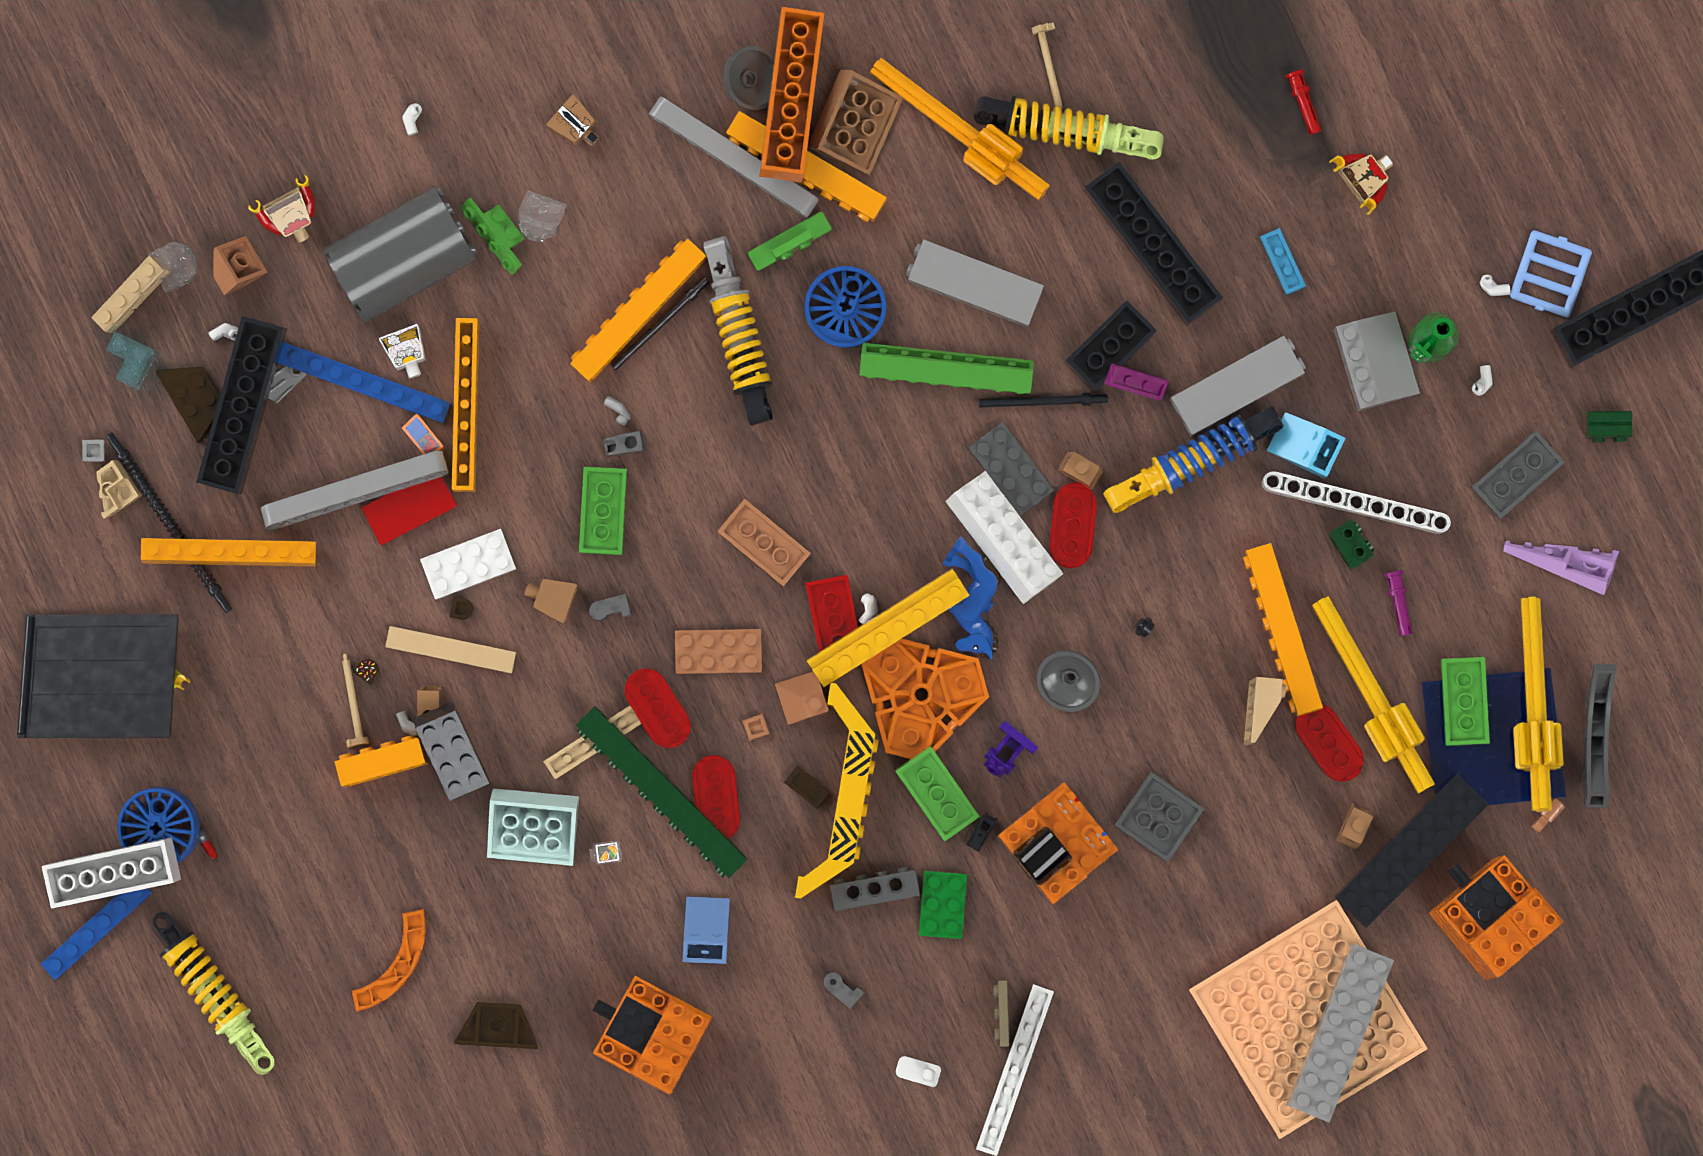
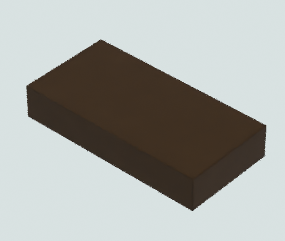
M796 766L784 781L786 785L816 809L821 806L831 793L799 766Z

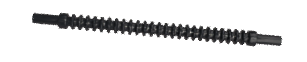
M113 432L108 434L106 438L117 453V459L119 462H123V467H127L126 472L129 471V476H133L132 481L137 482L136 487H140L139 491L144 492L143 497H147L146 501L151 503L149 506L154 507L153 512L158 513L156 516L161 517L160 522H164L163 526L168 528L167 532H171L170 537L185 539V534H181L182 529H178V524L174 523L175 519L170 518L171 513L168 514V509H164V503H160L161 499L157 498L158 494L153 493L154 488H150L151 484H147V478H143L144 473H140L141 469L136 468L137 463L132 462L134 459L130 458L129 451L127 449L124 450ZM191 564V567L195 568L194 572L199 573L198 578H202L201 582H205L204 587L209 588L208 593L210 596L215 597L225 613L230 612L232 607L222 594L220 585L215 584L216 579H212L213 575L208 574L209 569L204 568L206 565Z

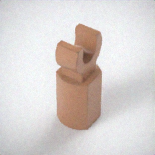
M1554 798L1551 801L1552 810L1541 812V817L1531 826L1537 833L1548 822L1551 823L1565 808L1558 799Z

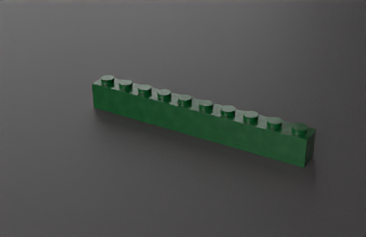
M596 706L576 724L579 728L577 730L578 734L585 740L589 738L594 743L592 745L593 749L600 755L604 753L609 758L607 761L609 765L615 770L619 768L624 773L622 776L624 780L631 786L635 784L640 789L638 791L639 795L646 801L650 799L655 804L654 810L661 816L665 814L670 819L669 825L677 832L681 830L686 835L684 837L685 841L692 847L696 845L701 850L700 856L707 862L711 860L716 865L715 871L721 877L727 876L730 878L748 860Z

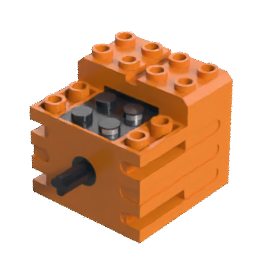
M1505 855L1492 858L1470 878L1457 863L1452 866L1447 872L1457 882L1459 887L1428 913L1483 980L1494 979L1503 975L1564 922L1539 891L1530 886Z
M634 976L617 1009L599 999L592 1011L609 1019L610 1022L593 1054L671 1096L707 1030L712 1016Z

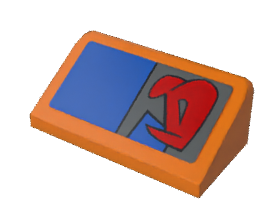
M418 414L414 415L402 427L423 455L433 451H442L445 448Z

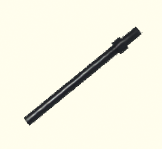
M703 277L692 288L689 287L681 299L610 365L615 370L619 369L690 301L693 302L698 297V293L710 282Z
M1082 393V395L979 399V408L1064 404L1091 406V403H1108V394L1091 395V393Z

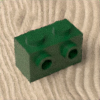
M1352 520L1327 534L1350 571L1374 556L1372 552L1375 551L1370 541L1363 539L1361 535L1363 531L1357 522L1353 523Z

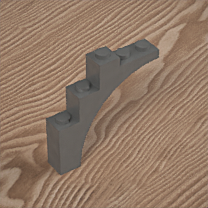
M1594 663L1590 684L1587 686L1584 708L1586 721L1583 730L1584 757L1581 767L1585 807L1607 808L1610 795L1608 745L1616 664Z

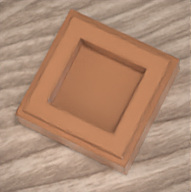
M763 714L743 720L749 741L770 734Z

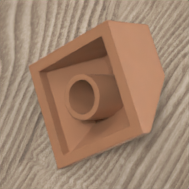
M246 236L214 248L213 277L224 295L240 290L267 273L266 268Z
M814 672L775 684L788 725L829 712L819 679Z

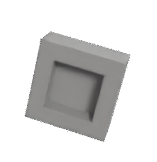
M82 440V461L105 462V440Z

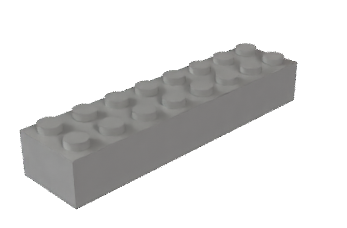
M1350 944L1287 1106L1330 1123L1394 960L1358 945Z

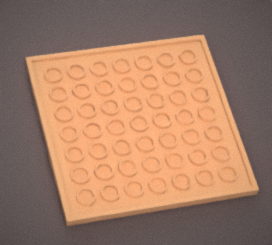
M1337 900L1188 989L1279 1139L1315 1118L1312 1115L1287 1106V1102L1350 944L1367 949ZM1387 981L1384 984L1338 1103L1428 1049Z

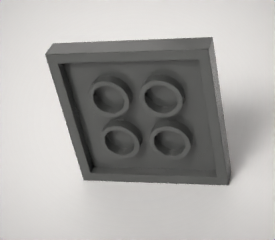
M1150 772L1114 826L1168 862L1204 808Z

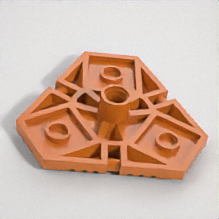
M901 638L861 664L872 704H875L877 712H875L886 753L912 759L929 746L936 752L954 733L953 730L957 726L960 727L989 698L979 658L940 648L938 650L930 649L929 645ZM926 658H935L934 665L925 664ZM921 688L925 689L928 693V697L923 701L918 700L915 696V692ZM890 700L892 708L885 709L883 701ZM946 714L952 719L947 725L941 721Z

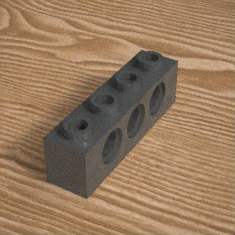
M910 867L897 869L898 873L889 874V870L877 872V877L868 878V874L855 876V881L847 882L846 878L833 880L834 885H830L834 911L920 896L916 871H911ZM893 878H898L902 882V887L898 891H893L889 886ZM872 882H877L881 886V891L877 895H872L868 891V886ZM850 886H856L860 891L859 896L855 899H851L847 895V889Z

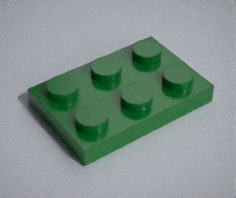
M924 871L919 936L962 939L967 874Z

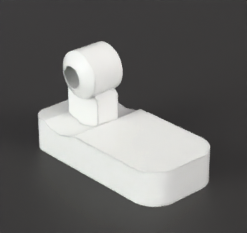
M907 1056L899 1059L896 1068L898 1077L931 1087L937 1085L941 1068L938 1065Z

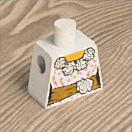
M418 324L379 338L397 370L406 368L409 379L421 375L417 363L425 361L426 358L421 330Z

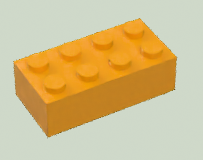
M411 735L401 738V743L396 744L393 741L380 744L381 748L376 750L372 747L359 750L360 754L355 756L354 753L340 755L339 760L334 762L341 786L349 787L429 764L421 739Z

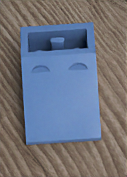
M686 897L683 962L727 964L730 898Z

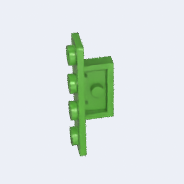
M472 198L467 199L461 207L464 216L470 220L477 233L489 245V249L499 258L502 266L511 275L515 274L522 264L511 251V248L521 243L525 238L500 205L483 214Z
M819 212L749 251L748 256L756 270L760 271L780 259L784 261L793 255L792 252L797 249L804 250L812 245V241L830 232L831 226L823 212Z

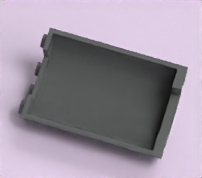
M433 186L322 250L341 286L365 324L476 261L474 255L477 251L471 242L466 243L461 234L465 231L459 220L454 222L451 217L454 211L448 202L444 204L442 201L446 197L440 187L435 189Z

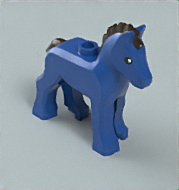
M960 536L942 563L946 567L956 566L965 569L973 580L966 589L970 596L948 609L958 624L970 634L966 638L958 639L955 647L959 651L978 653L981 658L986 656L992 660L999 647L997 644L999 642L998 635L994 632V627L987 620L983 619L981 614L983 611L988 613L994 604L991 599L1001 581V574L987 556L982 560V556L975 552L964 538ZM956 553L962 554L965 558L960 557Z

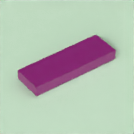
M1112 363L1104 383L1111 387L1162 401L1169 381Z

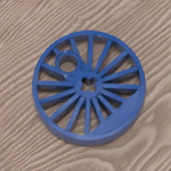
M851 266L835 267L823 272L811 284L805 298V315L810 328L822 341L835 347L850 348L867 342L879 331L886 314V299L880 284L866 271ZM846 272L854 273L855 276L846 278ZM842 273L841 291L833 274ZM859 275L867 279L863 285L858 278ZM829 277L838 296L833 294L821 281ZM848 283H857L859 286L856 292L848 291ZM872 283L876 291L859 298L860 294ZM819 286L833 300L813 294V291ZM877 295L881 299V303L860 304ZM813 298L832 306L809 307L810 299ZM848 302L851 310L847 309L846 312H843L840 305ZM882 308L880 317L859 310ZM815 311H831L814 320H811L809 313ZM858 315L878 321V324L873 330ZM834 316L825 327L817 324ZM854 319L867 329L870 334L862 338ZM838 320L835 330L829 329ZM848 320L850 321L858 339L849 336ZM843 321L845 334L839 332Z
M150 787L136 793L124 804L117 823L118 838L122 848L130 846L129 838L143 834L146 835L134 845L143 844L147 840L152 842L172 837V840L186 847L185 851L181 853L173 843L179 864L190 856L197 845L200 834V821L194 805L184 794L170 787ZM151 792H158V797L153 799ZM144 794L146 797L149 810L139 799V797ZM177 799L182 805L173 812L174 803ZM159 801H162L164 803V811L159 810ZM135 803L143 815L130 809L131 805ZM186 809L189 817L172 821L173 818ZM129 814L143 823L126 821V816ZM191 821V829L172 827ZM157 824L159 825V827H162L161 831L159 828H156ZM125 826L144 828V830L126 835ZM172 832L191 834L190 841L188 842Z

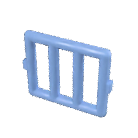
M1536 230L1532 231L1515 277L1510 297L1534 306L1535 310L1541 312L1546 310L1563 317H1570L1592 251L1568 242L1567 238L1561 236L1556 238ZM1537 240L1582 255L1579 266L1575 267L1535 253L1534 249ZM1530 260L1575 275L1572 286L1568 287L1528 273L1527 269ZM1523 281L1568 295L1565 307L1520 293Z

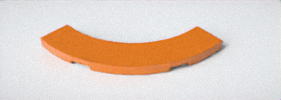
M424 909L402 914L403 938L400 950L391 966L381 977L367 986L352 990L356 1012L371 1008L388 999L405 984L413 973L422 954L425 942L426 919Z

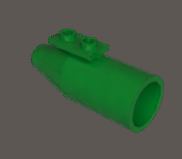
M1441 312L1430 313L1423 317L1410 332L1408 339L1410 356L1417 363L1422 362L1423 364L1442 360L1455 348L1459 340V328L1455 320ZM1439 329L1443 331L1441 334L1437 332Z

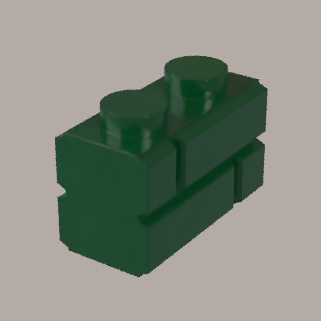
M1588 411L1586 413V439H1592L1593 443L1605 442V439H1613V442L1621 443L1627 442V438L1632 437V411Z

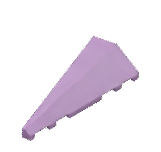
M1506 540L1503 550L1508 554L1602 595L1605 594L1609 586L1619 555V551L1613 550L1612 553H1601L1599 549L1593 548L1592 552L1578 550V547L1545 544L1544 547L1532 546L1530 542H1525L1524 545L1511 544L1508 540Z

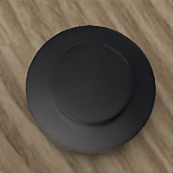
M1150 617L1141 618L1135 625V634L1146 637L1154 628L1155 624L1152 623V619Z

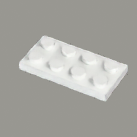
M501 529L420 559L435 600L516 570Z

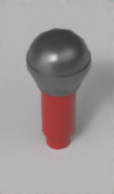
M200 829L198 843L203 846L207 855L213 860L217 855L209 841L208 831Z

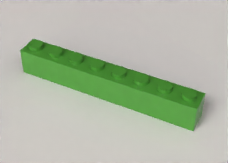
M863 343L859 376L886 378L890 381L906 380L911 383L925 382L931 385L944 384L952 387L963 386L976 390L992 389L996 392L1011 391L1017 394L1031 393L1034 361Z

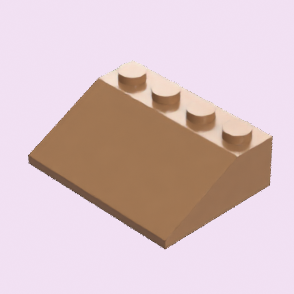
M840 69L807 148L824 157L870 175L903 98L852 70Z

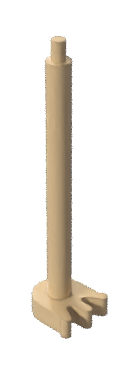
M1054 22L1040 24L1031 28L1033 35L1038 34L1054 104L1059 106L1061 113H1063L1062 101L1045 32L1055 29Z
M343 654L344 661H342L355 732V739H348L346 743L348 748L369 744L368 737H363L350 660H348L347 654Z

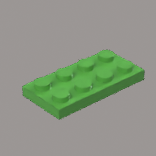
M584 467L579 553L622 555L627 469Z
M1485 657L1441 659L1445 746L1490 744Z
M931 746L895 770L944 842L980 817Z

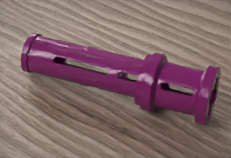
M1403 570L1384 573L1389 587L1387 593L1389 597H1392L1399 636L1413 634L1405 598L1407 588L1403 585L1401 575Z

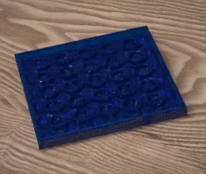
M1551 668L1544 669L1547 720L1557 723ZM1525 671L1486 675L1490 744L1445 746L1442 680L1421 682L1432 779L1435 783L1433 786L1434 795L1457 773L1489 805L1531 801L1530 772L1518 770L1515 767L1513 731L1517 724L1527 723ZM1563 766L1556 770H1550L1551 799L1566 797Z

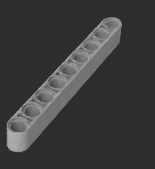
M660 96L648 115L800 215L807 218L819 201L817 197L793 181L759 177L761 166L759 159L667 99Z
M433 451L272 502L261 507L265 527L267 530L278 529L433 480L448 474V468L443 451Z

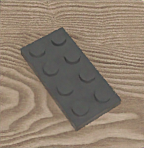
M1003 422L968 447L1019 516L1023 515L1054 491Z
M1534 431L1471 488L1500 520L1565 462L1537 431Z

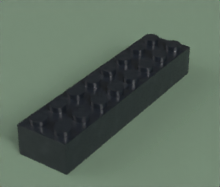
M1119 161L1084 187L1083 191L1186 326H1189L1223 299L1222 295Z
M1703 250L1554 327L1551 333L1570 368L1702 300Z
M242 316L196 483L235 494H242L288 328Z
M1455 773L1335 895V898L1367 928L1489 804Z

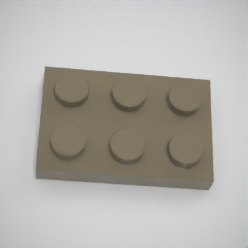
M997 980V985H993V998H998V1006H994V1020H998V1028H994L995 1042H999L1000 1047L1009 1046L1007 980Z

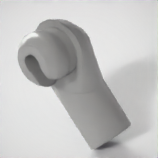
M608 396L604 401V405L617 412L619 416L616 418V421L625 426L628 420L630 421L631 419L630 413L623 403Z
M406 710L397 713L396 716L402 731L409 735L419 736L414 722L409 720Z

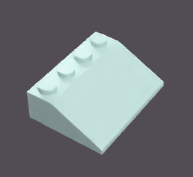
M493 788L490 798L487 858L573 866L579 796Z

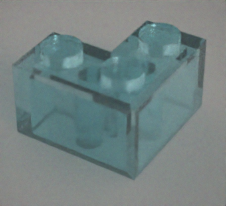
M115 331L105 351L124 360L116 380L139 391L157 352Z

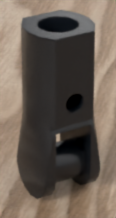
M985 812L966 844L977 852L982 848L998 819L997 817L994 819L987 815L988 812ZM983 822L990 826L988 831L980 828Z

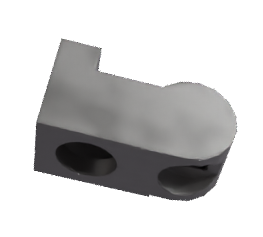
M641 431L603 439L606 457L647 452L644 434Z
M626 594L596 601L589 608L591 617L597 621H603L608 616L621 613L623 618L632 616Z
M829 973L824 978L826 989L849 1009L864 994L859 987L854 991L849 988L838 973Z

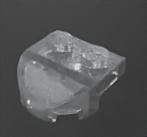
M527 190L518 213V225L522 230V234L526 238L537 242H542L551 236L553 238L559 231L567 204Z
M171 242L162 248L148 253L150 256L159 258L171 271L166 278H162L161 286L165 294L187 285L196 275L197 260L195 254L184 244Z

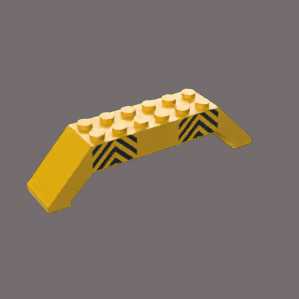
M835 683L830 685L827 705L835 709L848 728L849 736L828 859L805 877L798 876L795 898L800 899L854 864V859L859 860L861 847L857 846L858 838H863L864 825H860L861 817H866L868 804L864 803L865 795H870L871 782H867L868 775L873 774L875 761H872L871 757L872 753H877L879 741L875 739V733Z

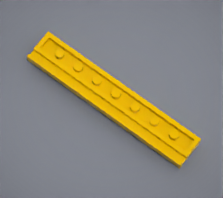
M952 568L807 659V663L822 686L825 687L964 600L970 594Z

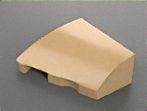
M112 460L96 472L97 481L100 484L99 497L102 498L104 512H101L104 519L122 510L142 496L119 460Z

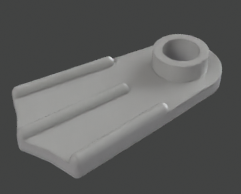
M287 366L277 371L273 379L269 399L278 403L306 376V373L300 371L299 374H294L293 368Z

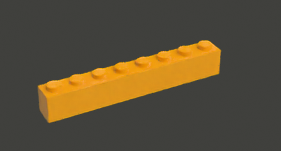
M739 111L728 128L726 136L729 137L728 140L737 146L741 144L748 148L746 151L757 158L758 155L762 157L766 126ZM807 151L803 182L801 184L810 190L816 188L821 191L820 195L829 201L833 198L840 202L838 206L848 212L850 210L857 212V217L867 223L869 220L874 222L886 203L887 197Z
M688 238L685 242L681 240L674 247L673 250L675 252L671 257L666 256L659 263L660 268L656 273L652 271L644 279L646 283L641 288L637 287L629 295L631 299L626 304L622 303L615 310L616 315L611 320L608 318L600 326L602 330L597 335L593 334L585 342L587 346L582 351L577 350L573 354L571 366L589 383L599 375L705 262L707 256Z
M456 318L452 490L454 492H476L480 324L477 318Z
M141 538V562L153 564L316 567V542Z
M1269 543L1246 550L1243 562L1245 568H1250L1252 574L1249 580L1252 589H1256L1258 593L1256 598L1258 609H1263L1265 618H1262L1265 631L1269 630L1271 638L1268 639L1272 651H1276L1278 659H1275L1278 672L1282 671L1284 680L1282 684L1286 685V692H1289L1291 698L1288 701L1291 713L1295 712L1296 717L1321 710L1323 706L1272 544Z

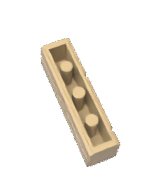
M149 255L91 318L105 332L114 333L134 312L133 309H137L163 281L162 278H166L171 271L159 258Z

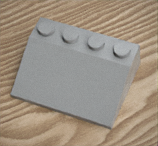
M1396 312L1357 320L1334 328V334L1357 411L1420 394Z

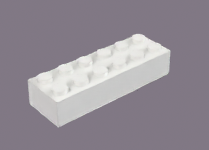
M986 471L960 488L945 501L1023 604L1063 575L1062 571Z
M172 837L42 866L51 909L170 884L181 880Z

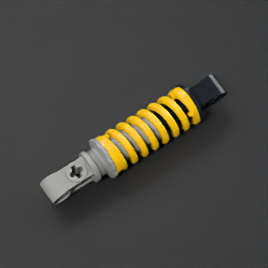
M722 236L705 241L704 250L714 281L711 287L715 290V297L710 299V304H712L714 314L720 316L716 324L722 327L719 331L720 337L725 338L722 342V347L728 350L725 353V358L731 361L727 367L730 371L734 372L730 376L731 381L734 382L733 395L743 396L746 416L751 426L771 421L773 415L765 389L773 386V383L768 373L760 374L758 372V369L765 368L767 364L765 361L756 363L755 358L764 355L762 350L753 352V349L756 348L755 346L761 344V340L753 339V335L758 334V329H751L750 324L755 323L756 320L754 317L748 318L747 313L753 311L752 307H745V305L749 304L750 292L749 290L741 289V279L736 276L727 237ZM722 265H725L726 268L723 269V272H720L719 269L722 268Z

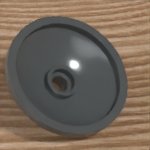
M758 46L743 47L736 50L726 62L723 73L726 92L730 99L743 109L754 111L768 107L775 57L766 49ZM745 76L748 79L747 83L744 81Z
M1061 650L1050 654L1043 660L1037 672V686L1042 697L1051 706L1062 711L1075 712L1087 708L1095 701L1100 691L1101 678L1097 667L1088 657L1076 651ZM1069 673H1073L1075 677H1070Z

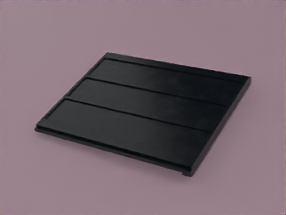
M26 614L17 738H170L179 622L178 614Z

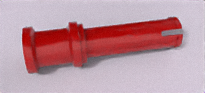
M1301 69L1289 73L1285 77L1289 79L1293 90L1291 94L1297 99L1308 134L1313 135L1322 131L1310 99V87L1305 82L1304 70Z

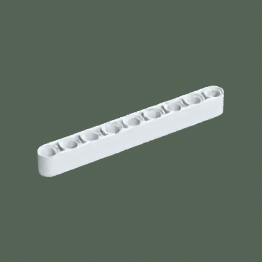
M1269 472L1262 479L1263 489L1270 493L1435 534L1444 533L1451 524L1450 518L1444 513L1279 472ZM1270 476L1275 477L1278 481L1277 487H1269L1267 485V478ZM1288 483H1297L1299 486L1298 492H1290L1288 490ZM1316 487L1320 492L1319 497H1311L1308 493L1309 488ZM1337 492L1340 495V502L1333 503L1329 498L1330 493ZM1351 498H1359L1361 500V507H1352L1350 503ZM1374 502L1381 504V513L1377 514L1372 511L1371 506ZM1397 507L1403 511L1401 519L1393 516L1392 511L1394 508ZM1415 513H1421L1424 516L1422 524L1414 521L1413 516ZM1436 518L1444 520L1445 527L1443 529H1438L1435 526L1434 521Z

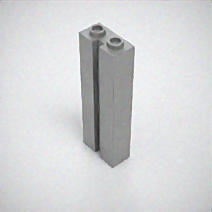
M924 239L922 245L917 244L913 254L916 256L915 263H910L906 272V276H909V283L1028 328L1044 285Z
M1282 336L1171 397L1170 401L1183 421L1182 423L1190 437L1303 376L1306 367L1300 357L1296 358L1293 352L1295 347L1290 339L1286 340L1285 336Z

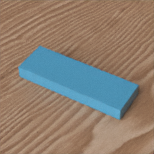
M1280 228L1260 236V240L1285 295L1287 296L1305 288V282Z

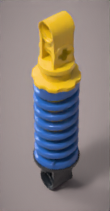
M1268 407L1246 420L1238 414L1230 419L1228 422L1229 427L1225 424H1220L1218 432L1210 429L1208 437L1203 434L1199 435L1198 443L1191 439L1188 441L1187 447L1179 445L1177 453L1174 450H1169L1163 456L1153 457V466L1148 469H1141L1140 474L1108 488L1103 493L1113 513H1119L1150 495L1155 497L1162 490L1172 494L1177 487L1182 488L1184 486L1183 479L1186 478L1189 483H1192L1194 481L1193 474L1197 473L1202 478L1204 476L1203 469L1207 468L1209 472H1213V464L1218 463L1219 467H1223L1225 465L1222 459L1223 455H1226L1228 460L1233 462L1235 457L1232 451L1235 449L1240 457H1243L1245 452L1257 451V441L1280 431L1284 427L1274 407ZM1133 487H1136L1139 491L1136 492Z

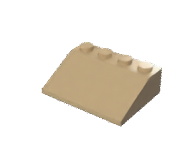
M1255 677L1249 681L1244 745L1248 746L1256 742L1281 702V698H1285L1286 685L1282 684L1283 679Z

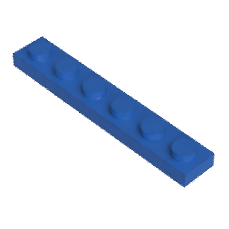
M146 888L118 894L41 963L42 967L54 980H57L153 892Z

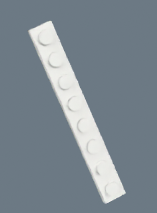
M1034 984L1032 986L978 1141L977 1150L994 1156L998 1154L1054 991Z

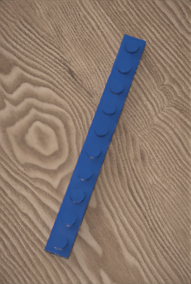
M283 343L278 364L444 424L451 406L450 402L288 343Z

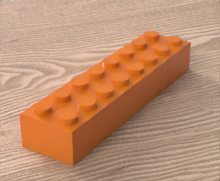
M782 7L759 177L802 183L824 13L787 7Z

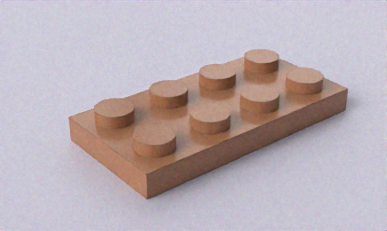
M746 499L740 503L717 531L783 587L811 555L808 550Z
M761 629L675 631L676 674L762 673Z

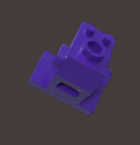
M1005 720L999 729L1007 735L996 749L990 748L984 756L987 761L983 764L987 767L989 773L999 778L1004 773L1007 776L1016 766L1013 764V761L1024 748L1031 754L1038 748V746ZM1005 744L1015 751L1008 762L998 755V752Z

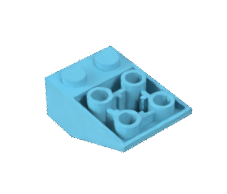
M1285 412L1281 420L1284 427L1274 434L1267 451L1325 479L1346 438Z

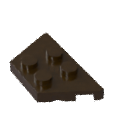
M204 367L161 369L155 371L196 442L199 443L213 423L220 398Z
M477 1002L454 1041V1044L538 1049V1044L521 1004Z

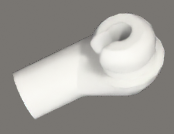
M417 103L409 105L402 117L408 136L418 133L415 121L419 117L422 108Z
M1482 276L1480 286L1488 295H1510L1509 284L1497 285L1492 280V276Z
M224 323L208 333L213 341L223 336L235 341L238 327Z
M1490 365L1480 367L1481 378L1472 386L1474 394L1483 395L1492 386Z
M868 593L864 594L861 598L865 612L858 621L862 624L873 619L878 613L877 600Z

